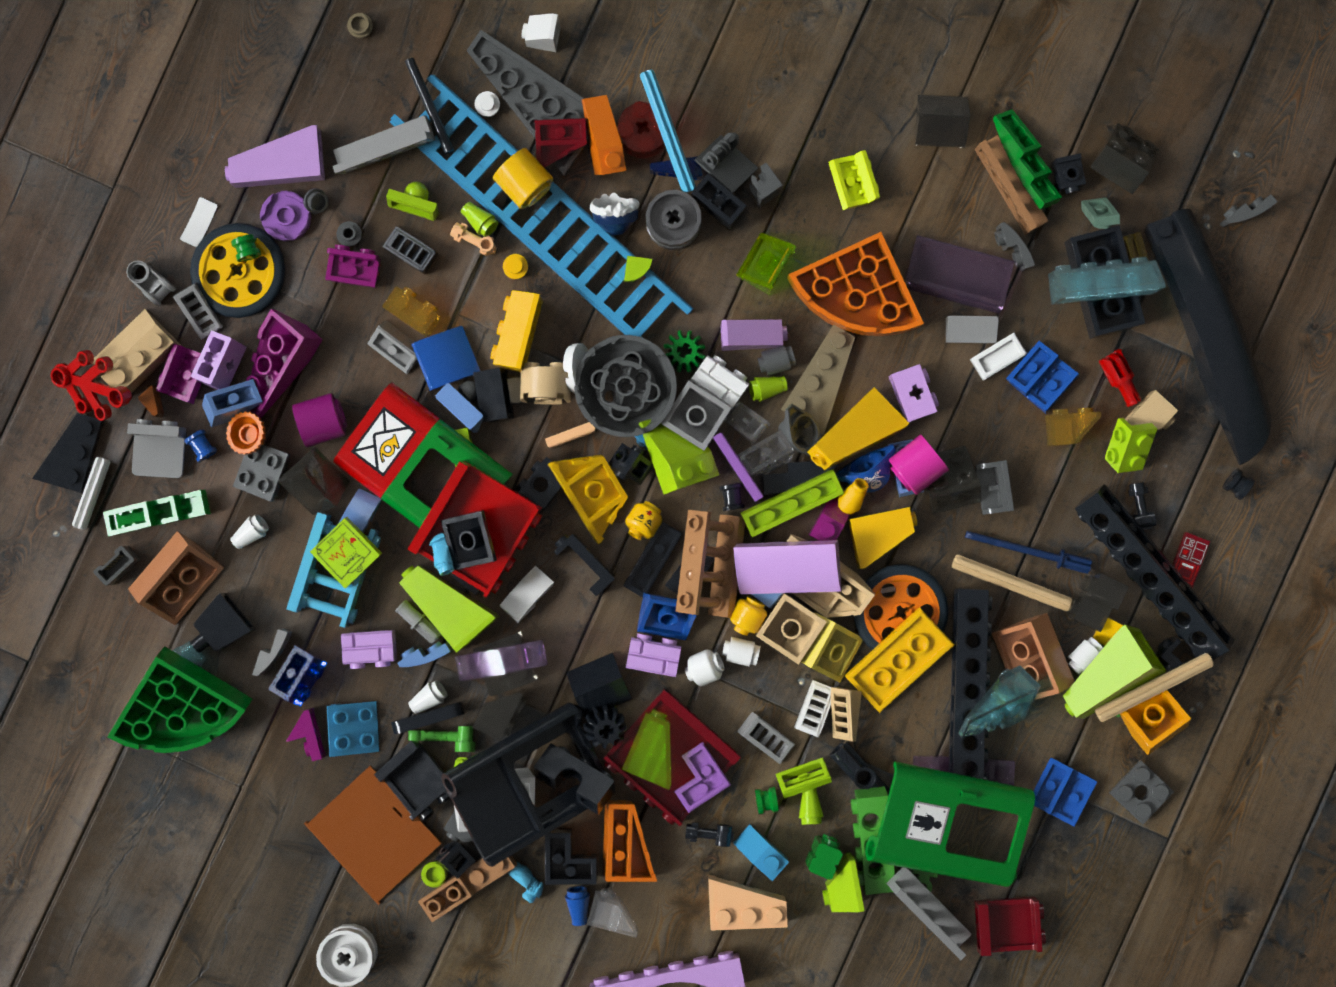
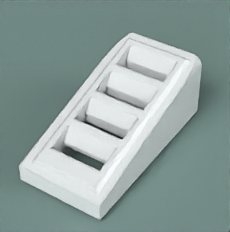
M812 680L794 726L796 729L816 737L820 736L831 706L830 686ZM815 689L828 694L827 699L813 694ZM811 699L824 703V707L821 708L810 704ZM811 709L821 713L820 717L808 714L807 710ZM804 719L816 722V727L803 723Z

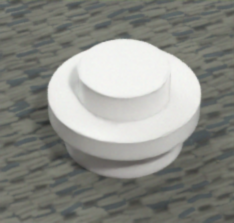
M489 91L480 93L475 99L476 111L484 117L494 116L500 108L499 98L496 94Z

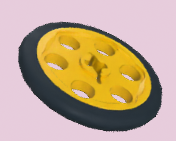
M241 223L223 225L207 234L196 247L191 259L192 284L196 283L214 312L234 318L252 316L272 304L280 293L285 277L284 257L277 243L262 229L250 224ZM255 234L257 238L255 242L256 247L261 251V256L259 257H266L268 259V267L264 270L256 268L255 262L259 257L247 262H238L235 257L237 251L232 247L231 241L240 236ZM219 246L226 249V256L222 260H216L213 256V251ZM234 265L238 267L243 266L241 268L243 272L241 276L237 274L232 275L234 273L232 269ZM211 271H218L220 274V280L216 284H210L207 281V276ZM253 281H260L262 284V291L259 294L253 295L249 291V286ZM229 288H235L238 291V297L235 301L229 302L225 298V293Z

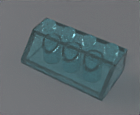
M1147 257L1131 259L1132 263L1122 264V260L1107 261L1105 266H1096V262L1083 263L1081 268L1071 269V265L1056 266L1055 271L1048 274L1051 305L1151 295L1166 288L1156 260L1148 261Z

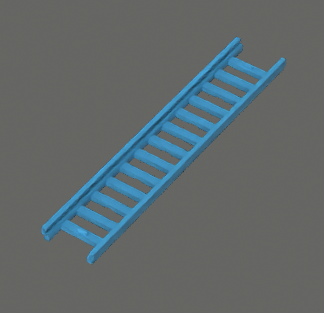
M430 74L427 81L441 92L433 101L437 112L439 113L449 101L459 109L444 126L448 137L450 138L467 118L472 120L478 127L447 161L437 152L441 147L437 135L434 141L417 148L484 209L494 215L504 227L624 335L641 337L672 302L687 315L694 310L693 307L650 269L644 275L646 277L645 280L615 312L610 309L604 302L624 281L626 263L597 295L590 291L586 285L616 252L626 260L627 256H636L613 235L607 233L595 223L594 218L554 182H552L549 189L553 194L522 228L511 219L520 209L513 201L503 211L493 203L495 198L503 191L496 182L485 194L474 186L504 151L512 156L518 150L434 74ZM425 110L419 117L425 115L430 122V118ZM395 114L390 118V123L394 127L404 123ZM487 134L496 142V145L464 177L455 168ZM560 201L563 202L571 211L541 244H538L530 234ZM580 218L590 228L558 262L548 252ZM599 235L608 245L586 270L576 278L567 268ZM655 285L665 295L634 329L631 328L623 320L624 317Z

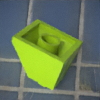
M851 852L844 854L839 865L836 866L837 869L833 878L826 880V890H822L825 906L829 905L832 912H864L856 862Z

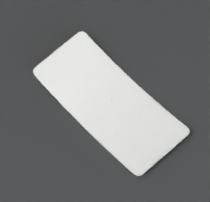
M200 197L180 240L197 247L211 223L217 209V204Z

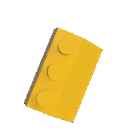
M512 290L511 296H506L503 310L506 311L504 321H499L497 335H500L498 345H493L490 359L494 360L493 364L495 366L521 373L524 363L528 361L543 303L540 294Z

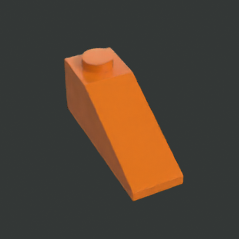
M607 95L582 99L594 174L606 175L626 171L623 147Z

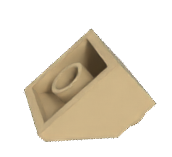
M784 593L756 636L799 665L827 621Z

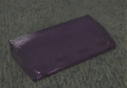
M917 235L904 282L909 290L999 314L1005 304L1014 261Z

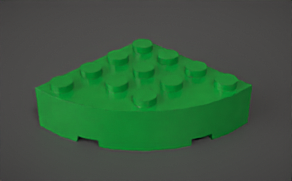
M164 646L153 660L107 738L138 750L143 748L154 750V752L158 753L187 751L203 746L225 733L237 722L253 699Z

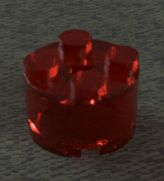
M638 101L623 111L618 121V133L624 150L637 158L650 157L660 153L665 147V143L650 103ZM639 127H648V133L643 132L639 134Z

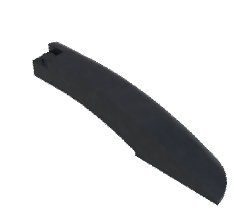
M1181 209L1173 212L1169 217L1147 224L1144 233L1178 309L1195 357L1199 377L1240 466L1255 457L1265 445L1271 430L1270 407L1239 316L1193 211L1191 209Z

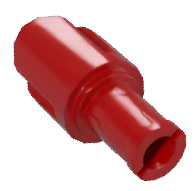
M1121 349L1115 350L1098 361L1111 386L1118 388L1127 407L1135 405L1142 400L1132 382L1134 373Z

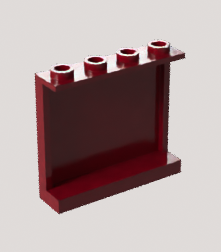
M664 688L624 733V740L619 739L616 747L613 746L604 756V760L607 761L605 766L616 775L619 772L626 778L623 782L635 792L638 789L645 795L643 800L649 806L660 808L664 812L662 817L671 825L676 823L681 826L683 820L691 812H687L674 791L695 777L682 755L703 742L724 774L732 765L738 762L741 756Z

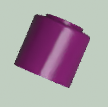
M333 393L292 405L296 425L306 448L346 435V418L339 399H336Z

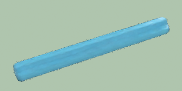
M653 69L642 72L640 78L681 190L686 193L693 191L696 185Z

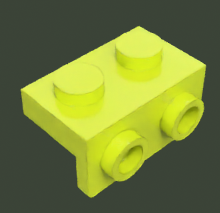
M866 150L852 156L837 158L828 162L843 210L865 206L880 198L879 187L875 181L871 161Z

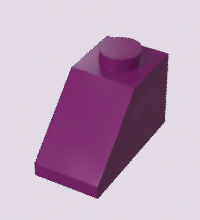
M838 497L825 503L808 536L817 541L837 540L849 517V514L842 512L838 507Z

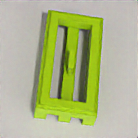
M823 757L776 773L784 799L832 782ZM818 768H822V769H820V770H818V771H815V772H812V773H809V774L807 773V772L816 770V769H818ZM798 776L797 778L784 782V780Z

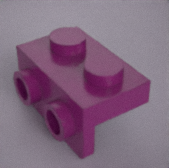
M335 245V249H327L329 258L325 277L326 281L377 288L381 258L375 255V251L360 249V252L350 251V247L344 245Z
M174 343L167 355L164 370L158 378L156 391L194 404L201 382L192 378L191 375L201 353Z

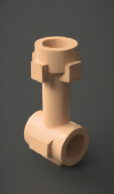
M455 223L450 233V236L454 237L455 241L460 243L463 239L479 247L480 253L484 256L495 254L497 247L495 246L494 238L490 236L482 238L468 231V225Z

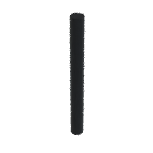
M409 58L405 61V64L445 154L454 151V148L414 58Z

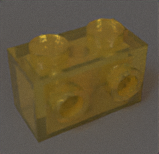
M396 286L382 307L426 338L429 337L441 320V317L436 313L438 308L428 301L422 304L416 300L417 294L406 286L403 289Z

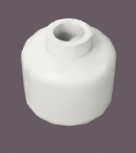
M706 649L689 657L685 673L689 681H694L698 686H705L721 678L722 671L725 670L724 663L717 652L714 653Z

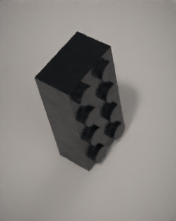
M1120 225L1071 237L1065 241L1064 244L1089 339L1146 324Z

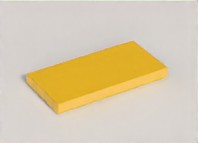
M919 607L846 673L845 677L858 691H862V695L880 713L954 646V643Z

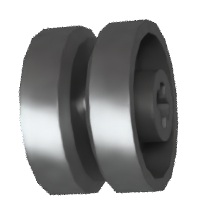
M666 190L656 195L649 203L646 211L647 232L652 241L659 247L667 250H681L691 245L697 238L701 227V210L696 200L688 193L680 190ZM675 217L678 219V223L670 224L669 219Z

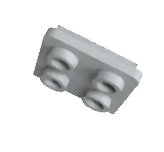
M137 419L136 424L128 423L127 434L134 435L132 473L137 476L181 478L184 470V440L186 439L187 428L177 427L178 422L162 421V426L152 425V420Z

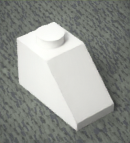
M558 14L529 16L528 24L524 23L522 29V38L525 39L527 47L556 52L561 29Z

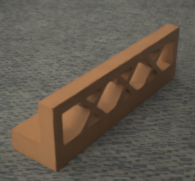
M997 135L988 141L984 140L979 143L975 151L1024 234L1027 235L1049 222L1043 210L1038 208L1017 176L999 136Z

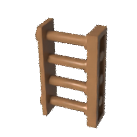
M688 510L676 612L699 615V607L709 608L708 615L731 618L735 609L738 587L733 548L736 544L743 543L745 522L743 517L720 515L719 522L711 521V512ZM709 531L718 532L716 547L707 546ZM706 556L715 557L713 572L704 571ZM703 582H712L710 598L701 597Z

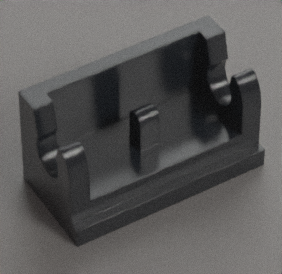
M495 368L473 372L479 412L483 415L482 423L515 419L513 405L510 403L507 369Z

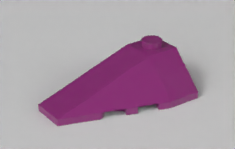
M275 309L269 311L258 331L257 338L260 340L257 352L252 355L251 361L254 364L251 376H248L246 381L254 380L263 401L262 404L249 411L260 418L264 416L310 362L323 340L307 325Z

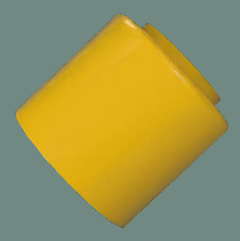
M522 148L500 166L495 172L493 180L520 209H524L527 206L531 207L549 191L553 177L527 148Z

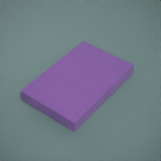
M720 432L714 436L713 440L753 501L756 502L763 497L762 492L723 433Z

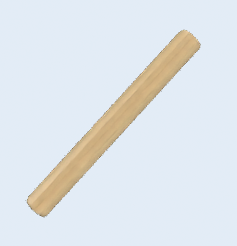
M956 555L953 559L952 568L1063 611H1068L1072 605V598L961 555Z
M1204 653L1096 708L1095 713L1098 719L1104 722L1213 667V660L1208 653Z

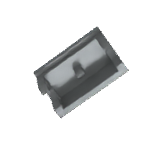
M767 163L760 166L761 174L758 175L760 180L757 181V178L752 175V184L749 186L759 209L777 197L782 188L781 182Z
M1007 460L975 465L982 515L1014 511Z

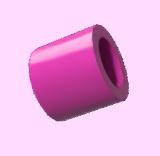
M921 434L889 459L892 465L890 469L909 492L912 490L915 495L921 493L949 471L939 455Z

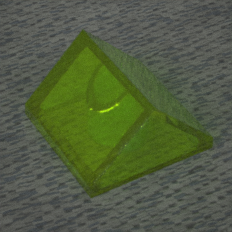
M760 232L736 276L770 295L791 259L796 246Z

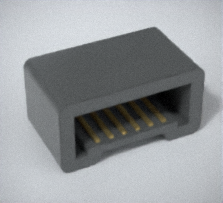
M129 546L118 547L114 552L115 556L105 565H100L93 571L104 585L116 584L140 561L138 555Z

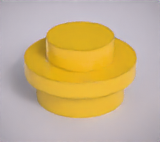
M519 254L509 255L503 262L504 273L511 279L524 277L528 271L526 259Z

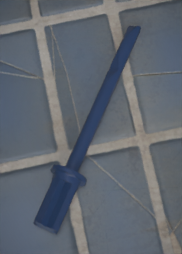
M966 531L965 538L1055 561L1057 562V569L1063 567L1086 574L1091 569L1092 559L1065 553L1064 549H1061L1058 555Z

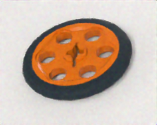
M898 564L880 569L866 579L865 583L873 590L875 596L861 615L854 616V622L859 636L869 648L873 650L884 640L882 638L884 628L892 627L896 629L913 612L925 604L932 606L933 613L929 618L944 632L949 613L947 597L936 578L927 571L913 565ZM887 583L893 584L895 587V593L891 597H884L881 593L882 587ZM909 584H919L920 592L917 596L911 597L907 594L906 589ZM876 605L880 606L883 610L882 616L878 619L870 618V608ZM898 606H901L902 608L907 607V610L904 612L906 615L905 617L902 618L899 615L895 616V614L898 612Z

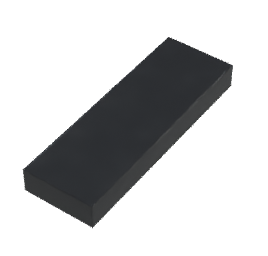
M662 521V524L648 542L623 586L643 598V594L648 593L683 533Z

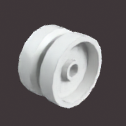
M343 924L334 928L320 944L316 954L317 967L322 977L329 983L339 987L353 986L361 982L373 968L378 951L373 934L365 927L357 924Z

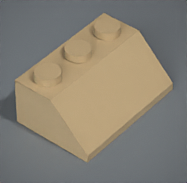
M144 309L94 358L92 364L95 365L98 358L110 357L113 361V369L101 373V378L110 387L124 386L132 393L167 359L173 344L175 343L180 346L181 344Z

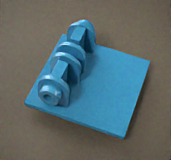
M376 701L331 704L327 706L330 757L379 752Z

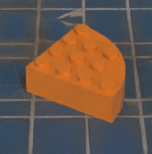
M882 232L792 272L787 277L796 295L813 313L825 322L835 325L844 331L866 336H889L920 328L924 324Z

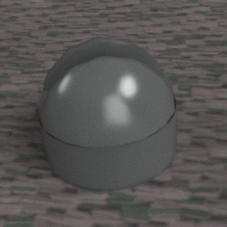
M468 380L458 386L460 393L467 401L472 402L477 398L474 381Z

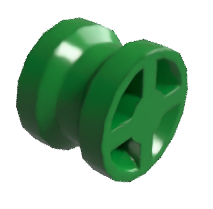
M255 234L240 236L231 241L232 247L237 251L235 257L238 262L252 260L261 256L260 249L256 247L255 242L257 238Z
M770 787L765 791L755 789L758 815L770 810L773 813L779 812L775 787Z

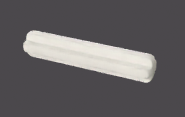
M97 457L94 461L72 522V526L85 530L88 526L110 465L108 459Z

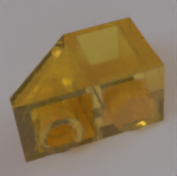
M1092 407L1078 408V413L1069 414L1068 409L1052 410L1053 415L1045 416L1047 446L1078 444L1101 418V412H1093Z

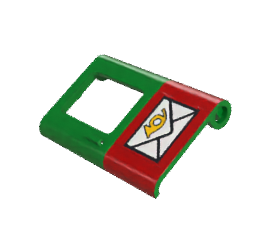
M393 382L383 390L333 460V463L418 528L423 524L431 507L405 488V482L430 448L437 450L456 466L459 461L464 460L504 485L513 475Z

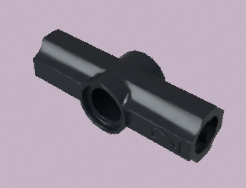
M846 740L839 743L829 754L859 789L885 787L889 795L890 788ZM861 771L869 772V777L865 781L857 780V776Z

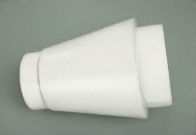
M260 515L249 516L230 540L237 549H241L266 536L269 526Z
M435 680L434 682H428L408 704L411 710L418 714L443 703L448 695L444 686Z

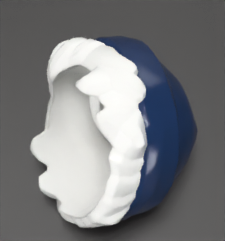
M612 193L610 196L602 194L601 198H595L591 202L590 211L595 223L607 233L617 236L622 235L638 219L640 203L637 199L622 198L616 193Z

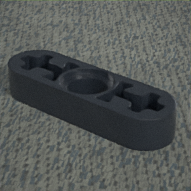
M460 701L391 722L395 735L463 715L465 712Z

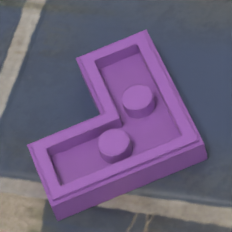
M703 742L682 755L695 777L674 791L688 813L731 785Z

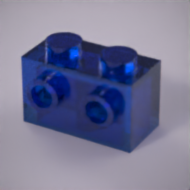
M295 645L268 690L287 702L301 707L303 702L309 698L316 680L320 679L323 675L327 662Z

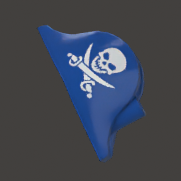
M893 444L871 451L853 460L835 473L838 481L847 482L850 486L855 479L862 478L869 485L867 489L869 493L883 488L890 477L889 459L896 451Z

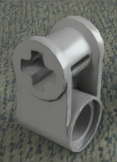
M133 261L127 267V277L157 307L162 305L161 301L171 291L174 292L176 290L164 276L143 261ZM144 267L146 275L138 280L136 278V271L138 268Z

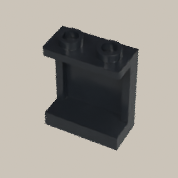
M565 534L555 543L557 549L554 553L556 555H561L570 546L599 576L600 579L590 588V591L595 596H598L616 579L575 534H572L570 537Z
M411 740L374 774L380 782H385L410 812L409 818L412 821L423 822L433 815V809L439 803L442 805L450 799L441 778L445 772L420 741Z

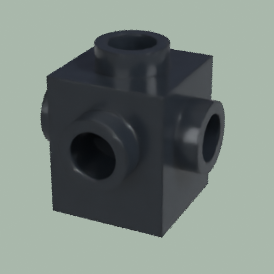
M622 443L608 463L616 469L614 472L616 476L625 482L630 478L639 485L643 483L653 468V463L644 457L646 452L634 444L630 448Z

